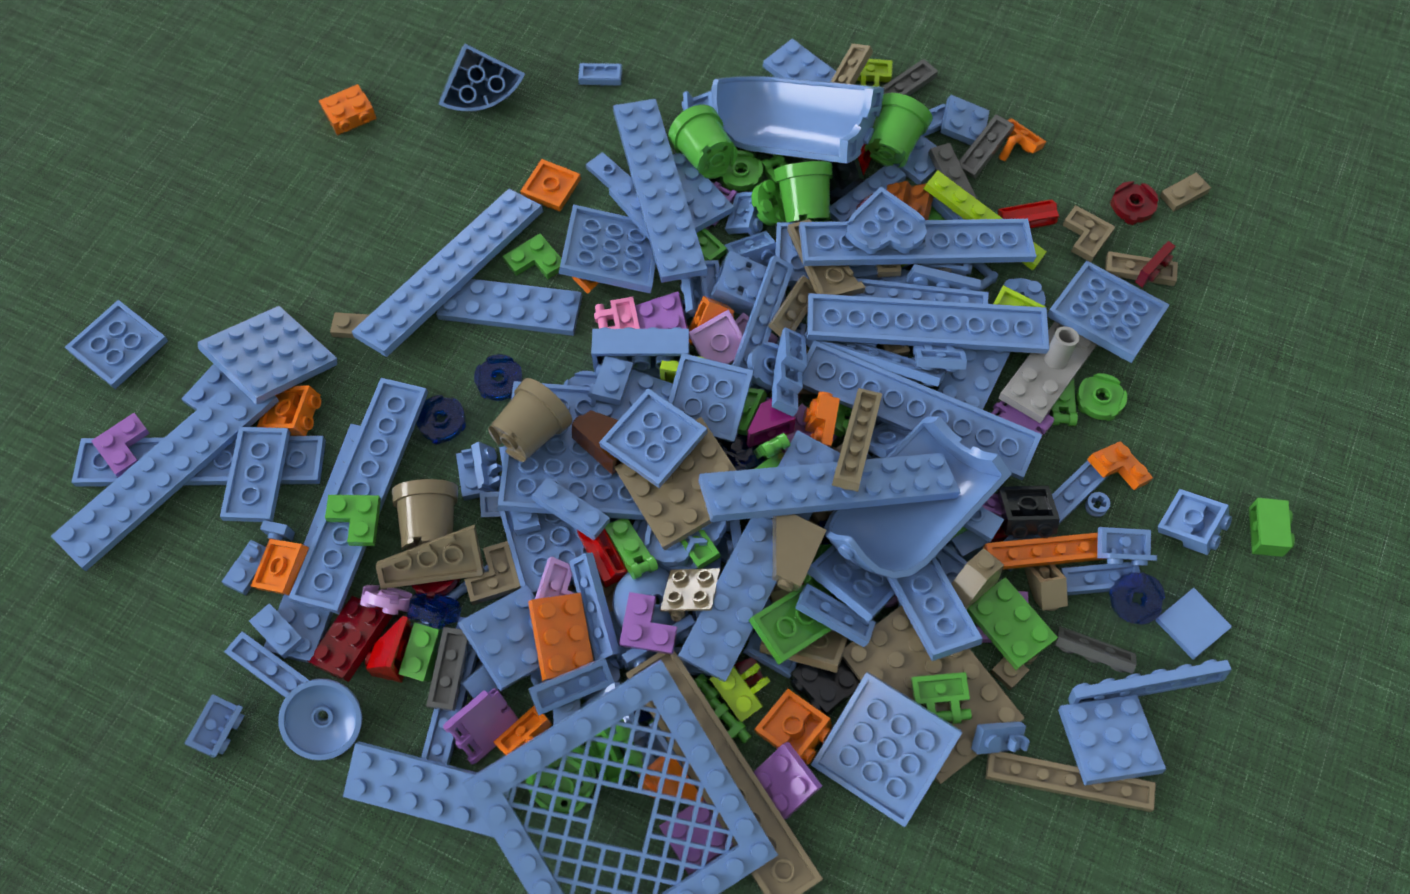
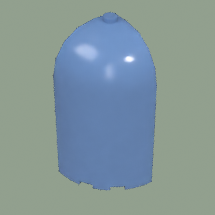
M739 76L714 79L711 92L713 108L720 116L724 130L735 146L747 151L847 164L861 154L860 149L863 144H868L874 132L872 125L874 118L880 115L884 87L781 77Z
M940 416L925 417L885 458L943 453L960 489L958 498L834 510L824 527L826 529L825 536L845 559L852 561L864 570L893 579L912 576L937 555L1012 473L998 454L984 452L974 446L969 449L960 443L962 438L953 432Z

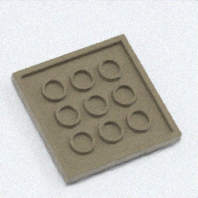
M702 417L696 419V421L705 426L708 433L660 488L624 463L614 467L664 551L713 523L710 520L698 481L700 474L736 471Z

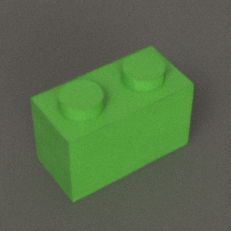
M1257 498L1249 507L1252 554L1283 557L1293 548L1295 543L1294 534L1291 533L1293 513L1289 510V501Z
M414 622L399 670L400 675L423 682L432 681L443 631L442 628Z

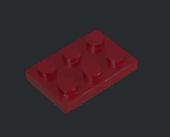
M351 596L315 649L314 655L308 661L314 667L348 683L393 616L392 614L384 613L382 611L383 608L378 606L374 608L362 606L360 604L361 599Z

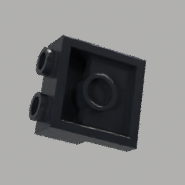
M858 157L847 164L831 162L832 178L829 179L830 205L865 181Z
M1002 486L998 488L1005 535H1013L1015 538L1020 539L1027 535H1039L1042 538H1048L1053 534H1057L1060 518L1049 486Z
M843 658L837 673L801 664L791 672L790 677L792 680L790 684L798 694L803 693L809 699L808 703L826 716L830 715L851 697L860 684V680Z

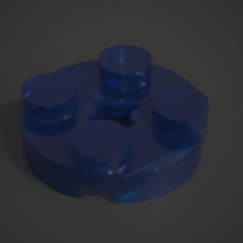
M498 354L486 358V362L477 366L474 380L483 398L499 401L512 398L514 381L522 382L523 374L521 367L513 361V358ZM497 374H502V377H504L501 381H496L493 378L497 377Z
M437 395L425 400L416 424L420 433L425 438L435 444H440L455 438L465 429L466 416L458 400L452 397L450 399L444 398L443 395ZM438 415L442 417L447 416L444 422H436Z
M1143 572L1126 573L1117 579L1114 586L1109 590L1114 612L1118 617L1129 623L1147 624L1154 621L1162 612L1161 607L1163 600H1165V592L1161 583L1151 575ZM1135 592L1143 594V597L1140 598L1141 604L1132 602Z
M427 593L416 594L410 598L407 617L412 620L429 622V626L432 628L443 629L445 624L458 622L461 616L462 607L459 608L460 603L453 598L435 594L434 599L426 598Z

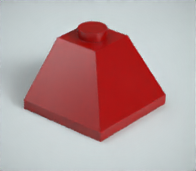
M402 616L374 644L373 650L367 654L365 666L373 677L402 683L404 676L399 674V670L413 628L408 617Z

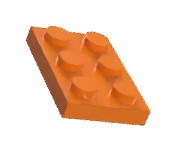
M581 593L528 601L542 681L550 680L594 662Z

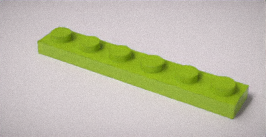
M938 170L923 188L964 220L1003 219ZM1033 242L1036 253L1034 262H1022L1032 271L1047 252L1035 242Z

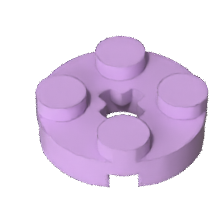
M379 585L363 587L360 603L362 606L371 608L376 606L382 607L384 613L397 615L399 610L411 612L415 597H412L410 592L398 588L378 590Z

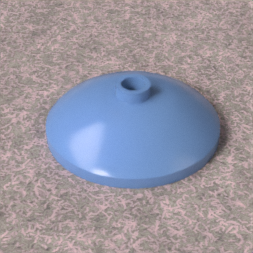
M658 567V570L650 573L647 571L642 573V577L632 579L629 572L620 579L614 590L612 605L615 618L621 628L623 627L629 592L659 598L660 603L655 604L652 623L671 626L677 622L671 619L669 611H660L669 571Z
M329 679L309 680L294 688L283 701L278 718L279 730L288 747L298 755L312 760L331 759L348 750L358 737L362 726L361 707L356 696L343 684ZM319 712H327L328 718H321Z

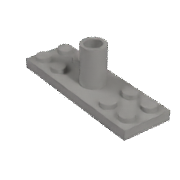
M1054 322L1048 330V353H1031L1002 390L998 398L1040 424L1097 346L1096 343L1079 335L1073 328L1065 327L1057 322Z

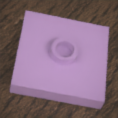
M729 309L689 332V338L700 357L725 364L734 362L743 336Z

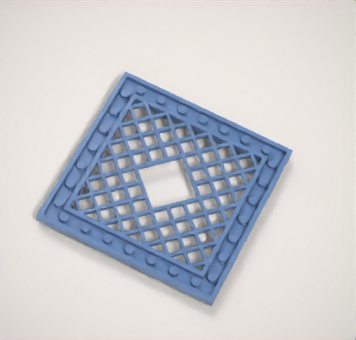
M662 660L657 661L462 783L528 894H565L558 881L572 884L569 894H574L576 885L591 888L590 894H595L596 890L611 894H640L637 893L640 878L655 881L652 894L658 893L660 883L673 885L661 894H719L778 856ZM650 701H653L656 708L644 705ZM641 710L656 713L652 728L637 725ZM636 711L633 724L620 721ZM660 715L671 732L657 729ZM616 725L631 728L628 743L613 740ZM611 726L608 739L596 736ZM636 730L651 733L647 748L632 745ZM655 734L670 737L667 752L652 749ZM592 740L607 744L603 759L588 755ZM674 740L677 741L686 757L671 754ZM586 742L584 754L571 752V750ZM611 745L626 748L623 763L608 760ZM631 749L646 753L642 768L627 764ZM650 754L665 757L662 772L647 769ZM567 756L582 759L579 774L563 771ZM562 757L559 770L546 767ZM670 758L684 761L681 776L666 773ZM587 760L602 764L598 779L583 775ZM689 763L700 781L686 778ZM606 765L621 768L618 783L603 780ZM626 769L641 773L638 787L622 784ZM542 771L557 775L554 790L538 786ZM537 772L534 785L522 783L523 780ZM645 774L660 777L657 792L642 789ZM562 776L577 779L574 794L558 791ZM665 778L680 781L676 796L662 793ZM581 780L597 784L593 798L578 795ZM684 783L699 786L696 801L681 798ZM601 785L655 797L642 852L588 840ZM517 787L533 790L529 805L513 802ZM512 788L510 798L508 800L504 792ZM704 788L714 805L700 802ZM537 791L552 795L549 810L533 806ZM557 796L572 799L569 814L553 811ZM660 798L675 801L671 816L657 813ZM576 800L592 804L588 818L573 815ZM679 803L694 806L691 821L676 817ZM513 807L527 810L524 825ZM699 807L714 810L710 825L696 822ZM718 811L729 829L715 826ZM531 812L547 815L544 830L528 826ZM551 816L567 819L564 834L548 831ZM655 818L670 821L667 836L652 833ZM571 820L587 824L583 838L568 835ZM675 823L689 825L686 840L671 837ZM694 827L709 830L705 845L691 842ZM714 831L728 834L725 849L710 846ZM528 832L542 835L539 850ZM546 836L562 839L559 854L543 851ZM734 836L738 844L730 849L732 837ZM650 838L665 841L662 856L647 853ZM566 841L582 844L578 859L563 855ZM670 842L684 845L681 860L666 857ZM586 845L601 848L598 863L583 860ZM689 847L704 850L701 864L686 862ZM606 849L621 852L618 867L603 864ZM709 851L721 854L706 864ZM626 854L641 857L637 872L622 868ZM543 857L557 860L554 874ZM645 858L660 861L657 876L642 873ZM561 861L577 864L573 879L558 876ZM665 862L679 865L676 880L662 877ZM581 865L596 868L593 883L578 880ZM684 867L697 869L681 880ZM601 870L616 873L613 887L598 884ZM621 874L636 877L632 892L617 889Z

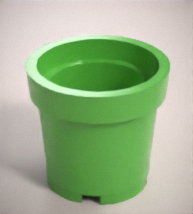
M899 93L883 94L880 115L875 118L872 127L874 132L869 143L865 145V151L869 150L871 152L870 157L882 165L893 166V164H899L898 168L905 166L920 136L926 133L933 120L931 112L924 104L907 95Z
M696 105L684 110L676 117L669 129L668 141L670 146L677 153L683 154L705 178L714 179L726 173L725 169L729 165L732 167L737 160V148L724 130L723 122L717 111L711 106Z
M800 162L774 169L775 182L780 187L786 222H800L808 219L812 222L831 220L829 179L832 178L831 162Z
M581 744L571 750V752L584 754L585 747ZM567 756L563 771L579 774L582 759ZM562 757L546 767L557 769L560 766ZM586 761L583 772L584 776L596 778L597 771L594 762ZM542 771L538 786L543 787L546 785L548 789L554 790L557 775ZM537 772L526 779V784L534 785ZM562 776L558 791L574 794L577 779ZM581 780L583 784L579 788L578 795L589 798L595 783ZM537 791L535 801L541 808L549 810L552 795ZM557 796L553 811L569 814L572 799ZM576 800L573 814L582 809L586 802Z

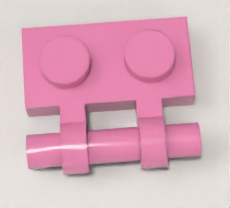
M633 297L610 300L611 309H605L603 304L595 306L594 318L595 322L598 323L599 329L603 327L610 329H624L627 327L640 329ZM614 319L615 326L608 327L607 321Z

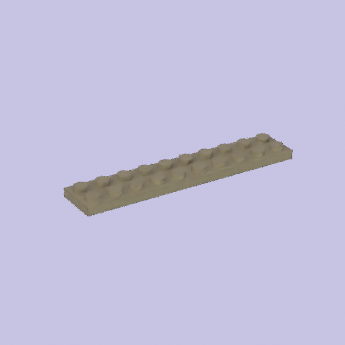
M675 650L673 655L658 652L625 673L626 677L630 679L657 661L662 660L778 856L751 873L764 894H802L820 882L823 878L680 658L677 657L678 655ZM653 701L645 704V706L656 708ZM649 712L654 719L656 713ZM660 715L657 726L662 731L671 732ZM665 736L666 740L669 743L670 737ZM674 740L672 749L675 754L686 757L677 741ZM689 763L688 775L691 779L700 781ZM704 788L702 797L707 804L714 805ZM718 811L717 821L722 828L729 829ZM734 836L731 842L733 846L738 844Z

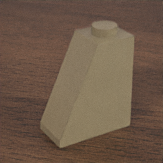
M795 514L773 516V580L778 582V587L792 592V590L797 591L801 587L826 529Z

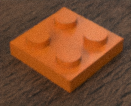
M541 159L520 192L521 195L539 204L561 212L580 182L581 176L577 172Z
M269 539L251 587L289 596L309 547L299 543Z

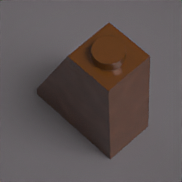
M590 410L584 415H579L573 421L572 439L613 475L616 473L614 467L622 462L601 448L599 442L619 420Z

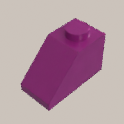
M772 398L760 404L748 429L747 446L750 448L767 442L782 433H785V435L793 433L796 418L772 408Z

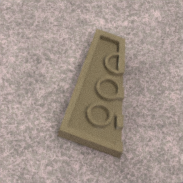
M808 219V220H804V221H800V222H812V221H811L810 219ZM800 222L788 224L787 231L803 264L799 234ZM804 266L816 294L852 296L864 293L865 285L861 281H857L853 276L854 272L849 266Z
M475 524L377 561L376 570L380 588L386 589L484 575Z

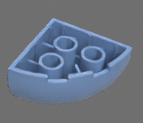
M464 44L447 80L438 105L458 111H477L492 107L511 95L522 81L525 73Z

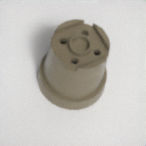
M531 378L523 379L514 391L515 396L488 427L489 434L498 445L503 443L508 448L505 452L520 462H525L555 434H561L572 424V416L564 403L549 388Z
M419 479L403 482L392 488L393 505L397 508L402 550L405 548L409 550L453 533L454 505L458 501V486L455 483L439 479Z

